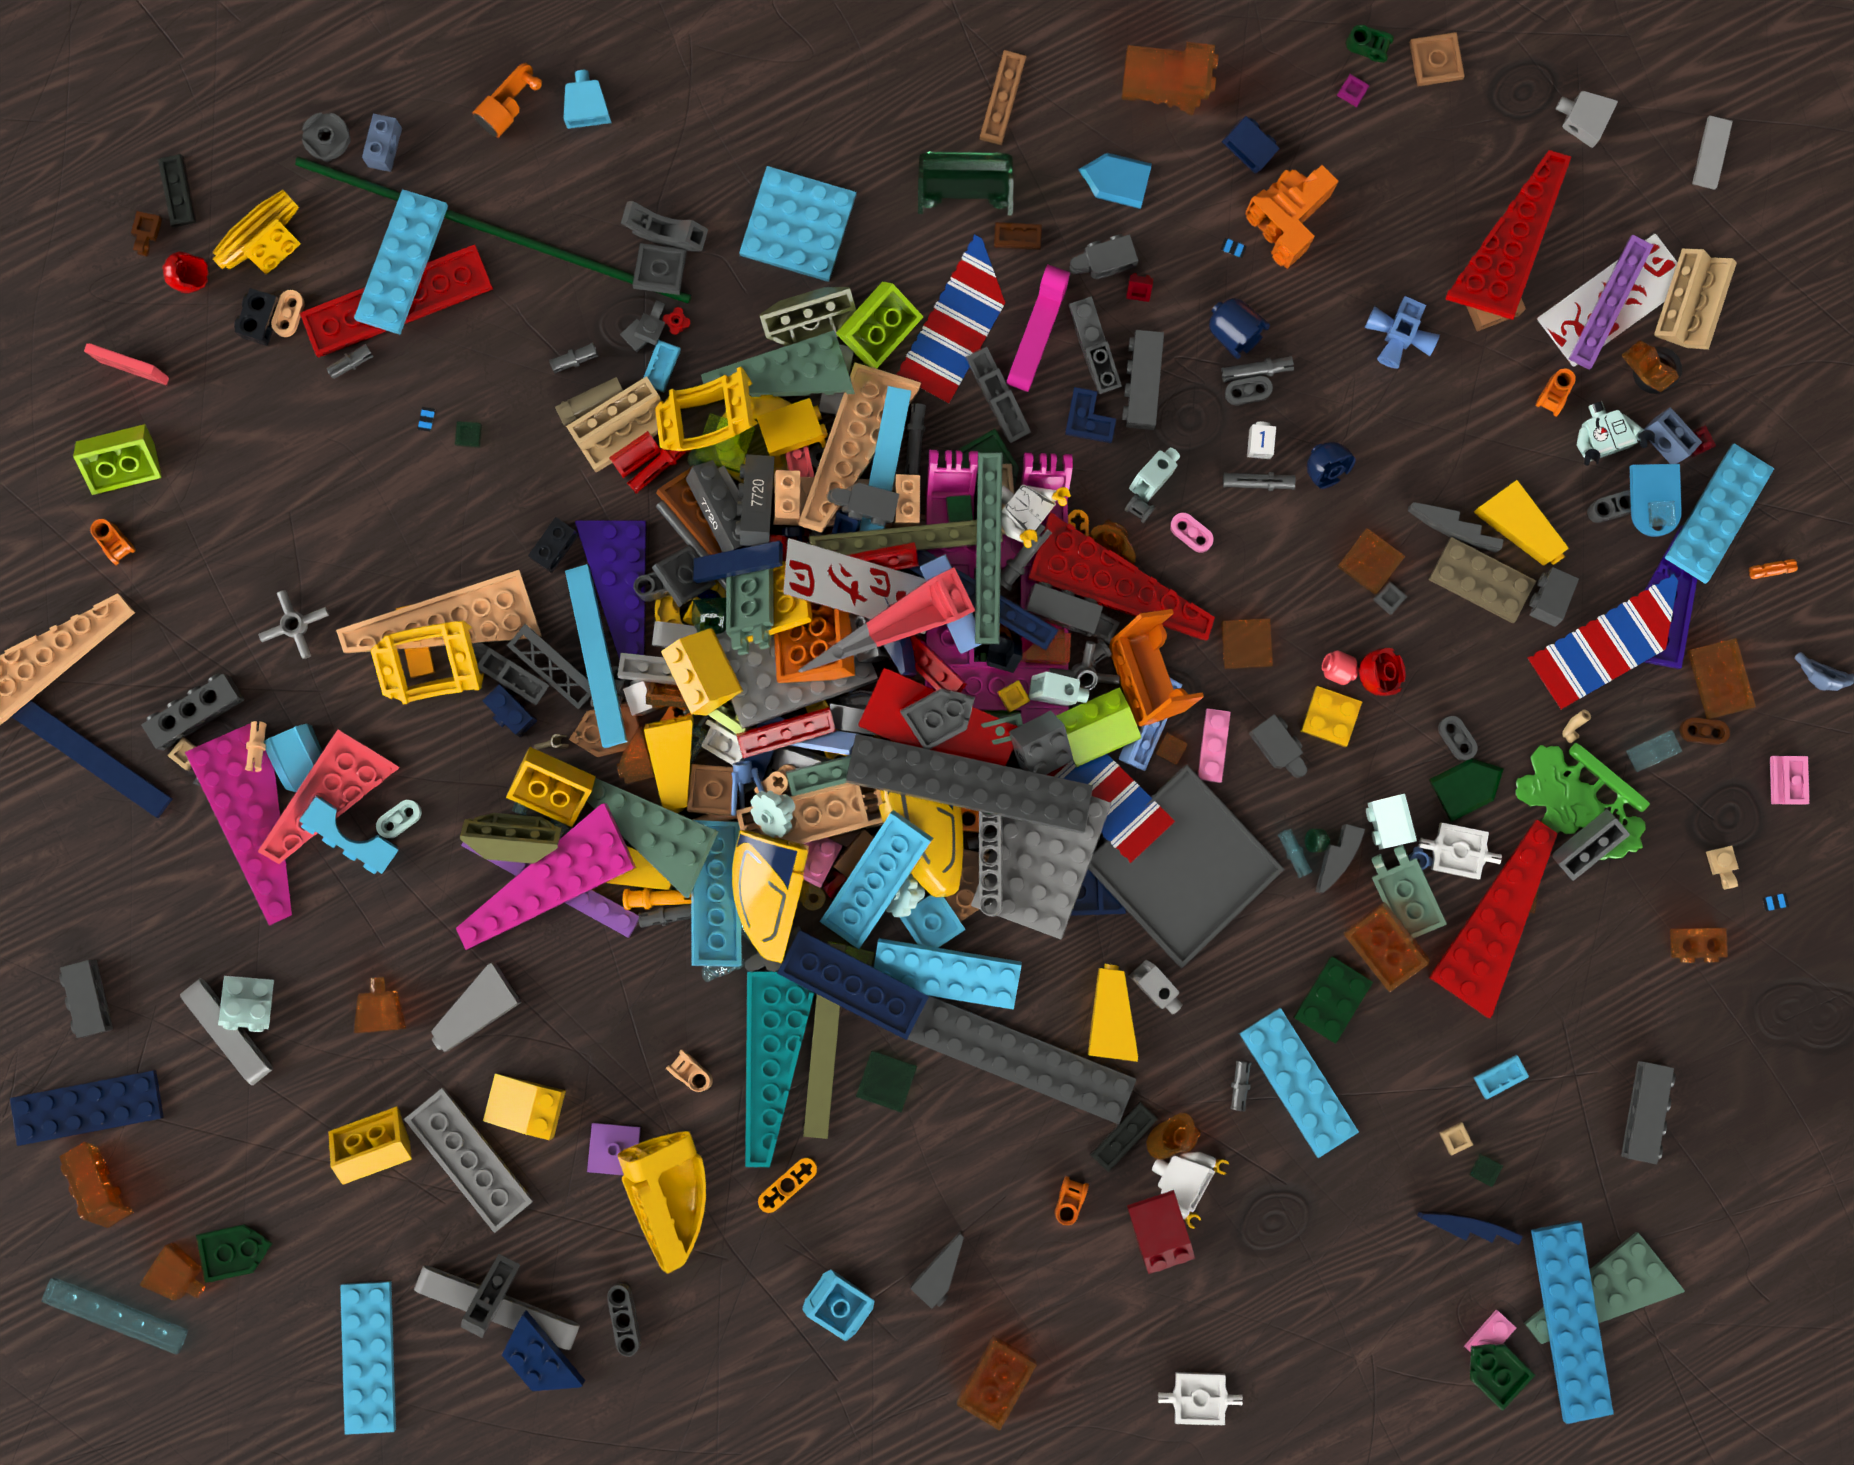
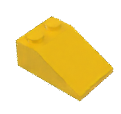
M495 1073L483 1121L526 1135L551 1140L555 1135L566 1090Z

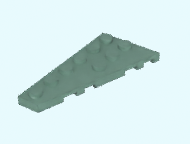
M835 330L701 374L703 384H706L723 375L730 376L737 372V368L741 366L753 383L749 386V394L752 397H761V395H773V397L810 396L811 393L834 395L837 392L855 394Z
M595 778L593 789L587 802L594 809L603 803H607L621 835L684 897L689 898L718 831Z
M1637 1232L1590 1269L1598 1323L1685 1292ZM1543 1307L1524 1322L1525 1326L1540 1344L1550 1341Z

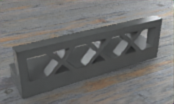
M524 624L516 636L507 644L514 653L577 709L591 696L588 679L528 625ZM523 635L531 641V651L521 652L514 646ZM534 645L541 651H534ZM524 654H531L532 661ZM534 654H545L549 658V667H537ZM552 661H553L558 667H552ZM542 670H549L550 677L546 675ZM552 670H563L567 674V684H556L552 678ZM569 676H570L576 683H570V678H569ZM580 685L587 693L577 702L570 696V686ZM560 686H567V692H565Z

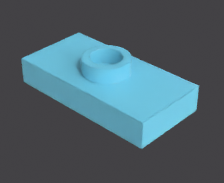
M661 340L657 341L644 377L647 376L655 390L664 393L681 348Z
M1515 1055L1473 1078L1484 1098L1489 1099L1527 1079L1529 1075L1518 1055Z

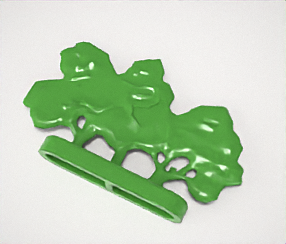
M1577 743L1569 749V754L1579 762L1576 766H1568L1564 762L1563 751L1559 746L1546 748L1540 745L1530 757L1535 774L1518 778L1515 791L1517 798L1530 807L1546 806L1547 812L1542 819L1543 824L1557 833L1562 831L1565 834H1574L1579 827L1584 828L1604 812L1605 808L1611 807L1610 812L1612 814L1615 809H1618L1616 814L1620 815L1619 822L1622 825L1624 818L1628 821L1627 825H1623V827L1629 832L1630 836L1600 860L1623 858L1628 851L1637 852L1643 848L1640 837L1646 830L1645 822L1636 816L1626 817L1623 809V804L1628 803L1639 812L1645 811L1650 803ZM1583 767L1599 779L1595 785L1579 780ZM1565 771L1572 772L1567 777L1564 776ZM1602 785H1607L1618 795L1614 804H1603L1597 799L1596 792Z

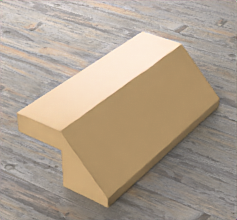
M1682 249L1654 335L1686 348L1709 349L1737 262L1733 258H1711L1704 249Z
M646 376L566 427L597 473L612 463L609 459L610 456L648 431L652 437L658 435L655 408L661 401V398Z

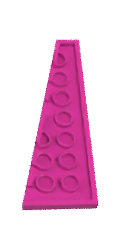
M607 803L599 805L559 840L556 850L536 863L530 864L456 927L465 950L473 948L636 868Z

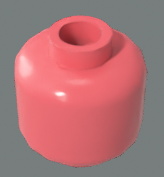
M1337 650L1327 654L1322 662L1325 678L1338 684L1346 685L1351 680L1354 681L1358 676L1359 668L1357 667L1356 658Z

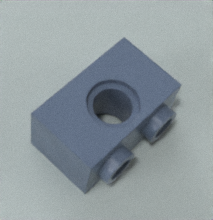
M373 113L362 159L369 168L388 172L392 171L402 127L396 118Z
M1671 407L1653 418L1644 428V430L1654 432L1655 443L1651 442V444L1670 464H1677L1689 457L1702 443Z

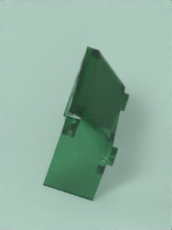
M925 152L919 155L918 214H923V206L927 208L936 207L937 204L942 202V198L988 199L994 208L1004 209L1007 207L1008 215H1013L1014 174L1013 157L1005 153Z

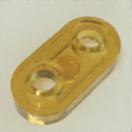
M805 880L803 881L799 900L809 910L820 909L826 900L824 891ZM811 894L818 896L816 903L810 902L809 897Z

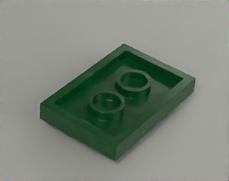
M1330 956L1293 1018L1336 1044L1373 981Z

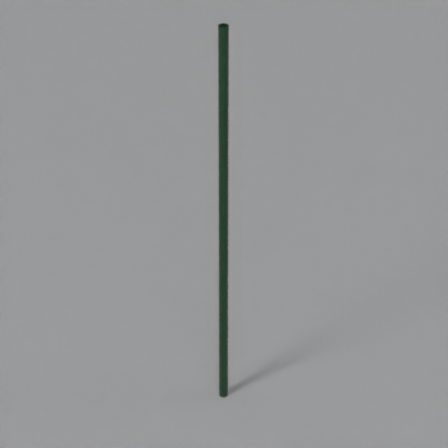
M297 157L295 161L296 166L398 201L401 192L301 157ZM449 209L445 213L444 218L633 284V274ZM681 291L680 295L656 292L687 304L691 300L690 294Z

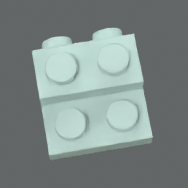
M224 976L218 1025L223 1026V1029L238 1030V1027H246L252 1032H263V1029H268L274 980Z

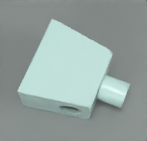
M1169 448L1165 453L1159 450L1136 475L1129 489L1134 494L1137 493L1141 500L1148 503L1178 466L1176 461L1180 458V454L1174 448Z
M1043 672L1032 676L1028 697L1034 701L1069 706L1077 702L1086 703L1089 698V689L1081 688L1079 679L1051 672Z

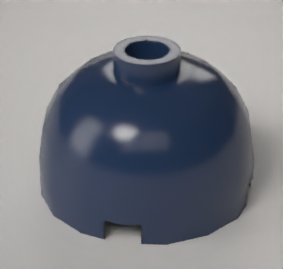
M1328 442L1318 444L1312 449L1309 456L1307 472L1316 486L1320 489L1328 488L1340 481V478L1337 477L1343 472L1347 475L1352 470L1356 459L1349 449L1340 443Z

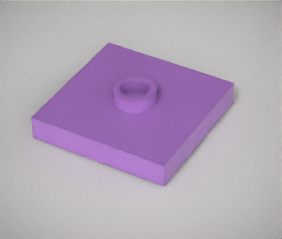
M592 1123L587 1172L624 1175L617 1155L622 1150L640 1143L641 1127Z

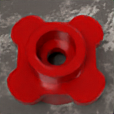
M680 307L674 308L672 313L669 315L665 314L662 318L663 322L669 326L670 333L673 335L679 334V332L689 327L691 323L690 319L684 316L683 309Z

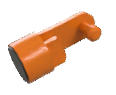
M520 64L491 96H487L472 112L476 121L491 135L499 138L514 122V117L519 113L520 108L513 98L526 84H529L530 88L534 91L541 88L542 80L532 76L533 68L529 64Z

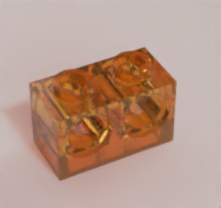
M1726 928L1670 929L1671 957L1680 958V963H1695V958H1704V962H1719V957H1728ZM1686 939L1691 943V948L1688 952L1683 949V942ZM1710 939L1715 943V948L1712 952L1707 948V942Z

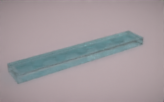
M54 1277L50 1279L41 1301L176 1355L180 1352L188 1332L185 1328Z

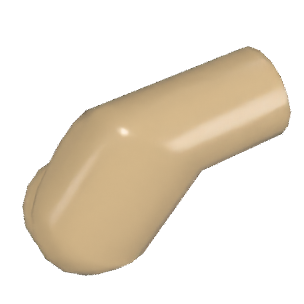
M1582 710L1573 716L1562 731L1563 738L1565 737L1569 743L1578 739L1579 734L1575 730L1589 721L1591 714L1587 710Z

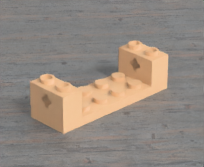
M775 471L773 478V525L799 526V521L815 477H800V471ZM896 474L892 492L898 493L899 499L894 520L891 523H885L884 529L918 526L920 523V475ZM858 479L856 484L869 485L870 479ZM837 511L826 527L834 526Z
M843 783L790 796L795 803V810L792 813L793 818L790 820L793 828L780 839L804 844L861 828L868 829L883 825L879 806L883 804L880 790ZM753 806L736 810L740 830L767 835L762 831L761 825H757L751 814Z

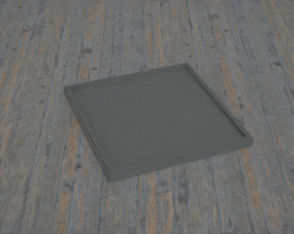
M1187 764L1151 797L1152 800L1148 803L1150 804L1155 801L1175 822L1133 862L1129 863L1128 858L1123 857L1119 849L1114 848L1111 841L1106 840L1094 851L1088 870L1180 968H1183L1285 870Z

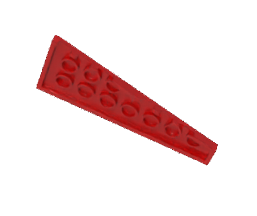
M1548 150L1532 176L1523 185L1517 197L1498 220L1477 253L1473 255L1465 270L1458 276L1457 281L1448 291L1446 300L1508 319H1514L1571 156Z
M1051 512L1048 514L1042 535L1047 529L1052 534L1036 552L1027 580L1036 583H1048L1056 590L1071 591L1077 597L1094 599L1098 602L1097 604L1135 617L1140 613L1172 609L1174 614L1162 623L1164 627L1204 641L1208 640L1215 619L1214 616L1180 597L1175 591L1163 586L1152 576L1149 577L1132 563L1098 544L1090 536L1084 535L1070 523L1067 524L1055 516L1056 514Z
M1539 820L1534 821L1429 977L1489 1019L1495 1010L1558 834Z

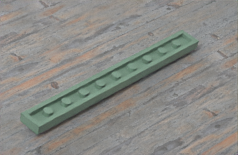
M1017 712L998 717V720L980 724L982 728L1008 722L1019 727L1023 725L1021 714ZM999 726L996 728L995 733L998 736H1002L1005 733V729ZM1011 737L992 740V743L996 745L1011 741ZM851 755L786 771L791 795L796 796L846 783Z

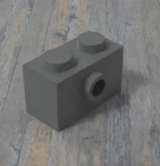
M1554 567L1547 573H1542L1537 583V586L1540 587L1538 594L1535 593L1529 604L1532 607L1529 616L1556 627L1565 617L1579 578Z

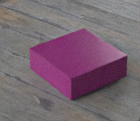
M1349 74L1337 96L1357 107L1370 85Z

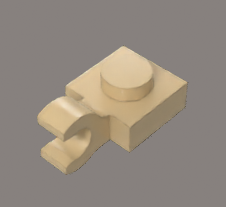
M1728 846L1707 851L1706 854L1712 875L1720 874L1723 889L1738 887L1737 879L1732 870L1739 869L1733 847Z

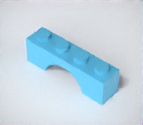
M316 795L299 820L303 823L301 827L311 834L317 832L322 835V841L334 848L337 845L344 849L343 854L349 859L355 861L358 858L365 863L363 867L371 873L375 874L378 871L382 874L398 852V847L380 835L365 841H355L347 838L337 826V808Z

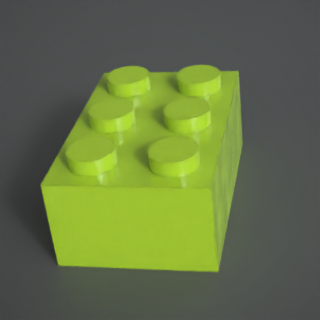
M882 281L836 334L866 366L877 369L920 322L923 316L893 283Z

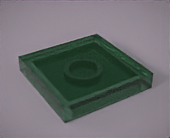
M871 1051L856 1097L902 1113L917 1066Z

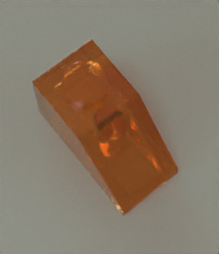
M1058 629L1059 631L1047 651L1033 644L1023 653L1020 662L1055 665L1068 664L1070 662L1071 633H1064V629Z
M643 726L637 728L621 754L620 763L617 764L619 777H624L626 784L654 777Z

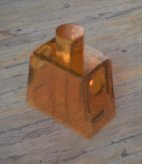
M384 977L369 978L370 993L358 994L354 1033L406 1029L398 992L385 991Z
M174 1242L164 1246L140 1283L141 1287L175 1301L181 1299L186 1292L197 1299L205 1289V1285L195 1280L201 1267Z

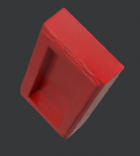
M647 431L610 456L609 459L624 478L659 454L661 449Z

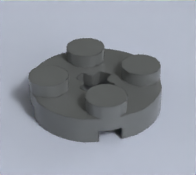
M316 113L308 118L303 125L302 142L304 147L312 156L325 162L341 156L351 143V136L349 135L347 125L336 114ZM323 132H331L328 141H321L323 138L321 134Z

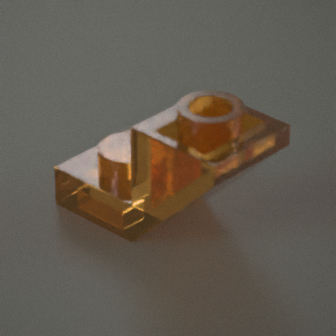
M1640 340L1622 354L1623 359L1641 380L1660 392L1679 378L1676 370L1660 362L1656 348Z

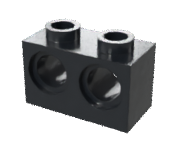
M250 288L248 294H245L243 297V309L240 316H237L235 320L234 332L243 339L268 346L273 333L271 322L279 298ZM265 301L264 307L256 310L257 304ZM253 323H257L256 329L252 332H249V326Z
M555 517L528 556L541 567L553 573L579 534Z

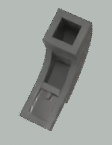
M627 201L621 224L633 230V234L643 239L671 248L685 249L686 251H702L708 233L707 228L693 220L667 218L646 209L634 201Z

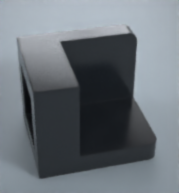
M1000 634V643L989 644L986 650L987 665L1014 673L1023 657L1022 640Z

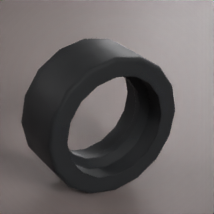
M1657 346L1648 349L1637 358L1633 366L1635 383L1641 390L1651 394L1666 392L1678 382L1682 375L1680 358L1674 351L1666 347ZM1659 357L1669 365L1671 373L1666 382L1656 384L1647 378L1644 372V365L1650 358Z

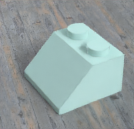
M1405 794L1368 803L1369 808H1366V815L1368 821L1373 823L1374 831H1372V838L1374 844L1378 845L1379 850L1417 841Z

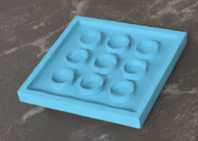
M767 166L739 252L740 256L829 282L856 198V192Z

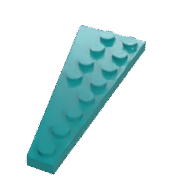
M747 972L745 1167L771 1166L814 997V992L777 974V972Z

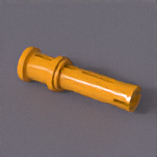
M644 888V890L639 891L624 889L623 906L625 910H630L632 907L650 909L653 905L691 904V894L689 898H686L678 890L653 891L650 888Z

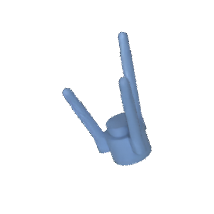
M740 761L732 764V816L736 815L737 790H739L740 809L745 808L744 784L750 783L752 777L759 792H765L758 776V769L752 768L751 761Z

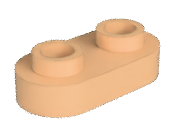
M287 290L283 292L276 306L271 325L272 329L281 337H289L297 330L301 318L300 312H303L305 306L304 298L297 291ZM292 301H296L294 307H290ZM288 322L289 327L282 329L283 324Z

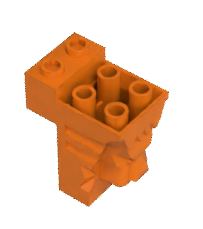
M1323 165L1316 171L1314 170L1308 177L1294 169L1291 171L1285 170L1278 181L1273 183L1267 191L1263 189L1251 199L1245 214L1249 223L1254 227L1258 226L1263 231L1265 239L1275 244L1271 252L1274 261L1286 269L1308 250L1315 237L1302 223L1331 197L1339 182Z

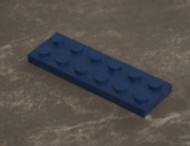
M800 929L777 974L905 1040L908 1039L929 998L928 995Z
M156 1070L10 1098L17 1146L164 1118Z

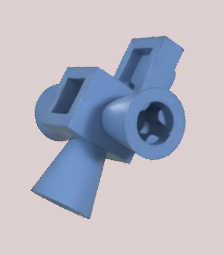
M1404 296L1394 319L1374 306L1365 328L1387 333L1385 341L1388 344L1377 358L1381 364L1390 368H1399L1403 349H1407L1410 344L1430 357L1440 335L1417 330L1426 307L1425 304Z

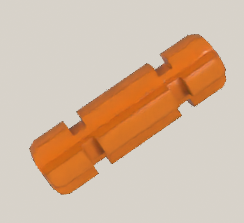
M1795 559L1755 565L1749 568V575L1751 579H1758L1783 573H1792L1797 571L1798 566Z

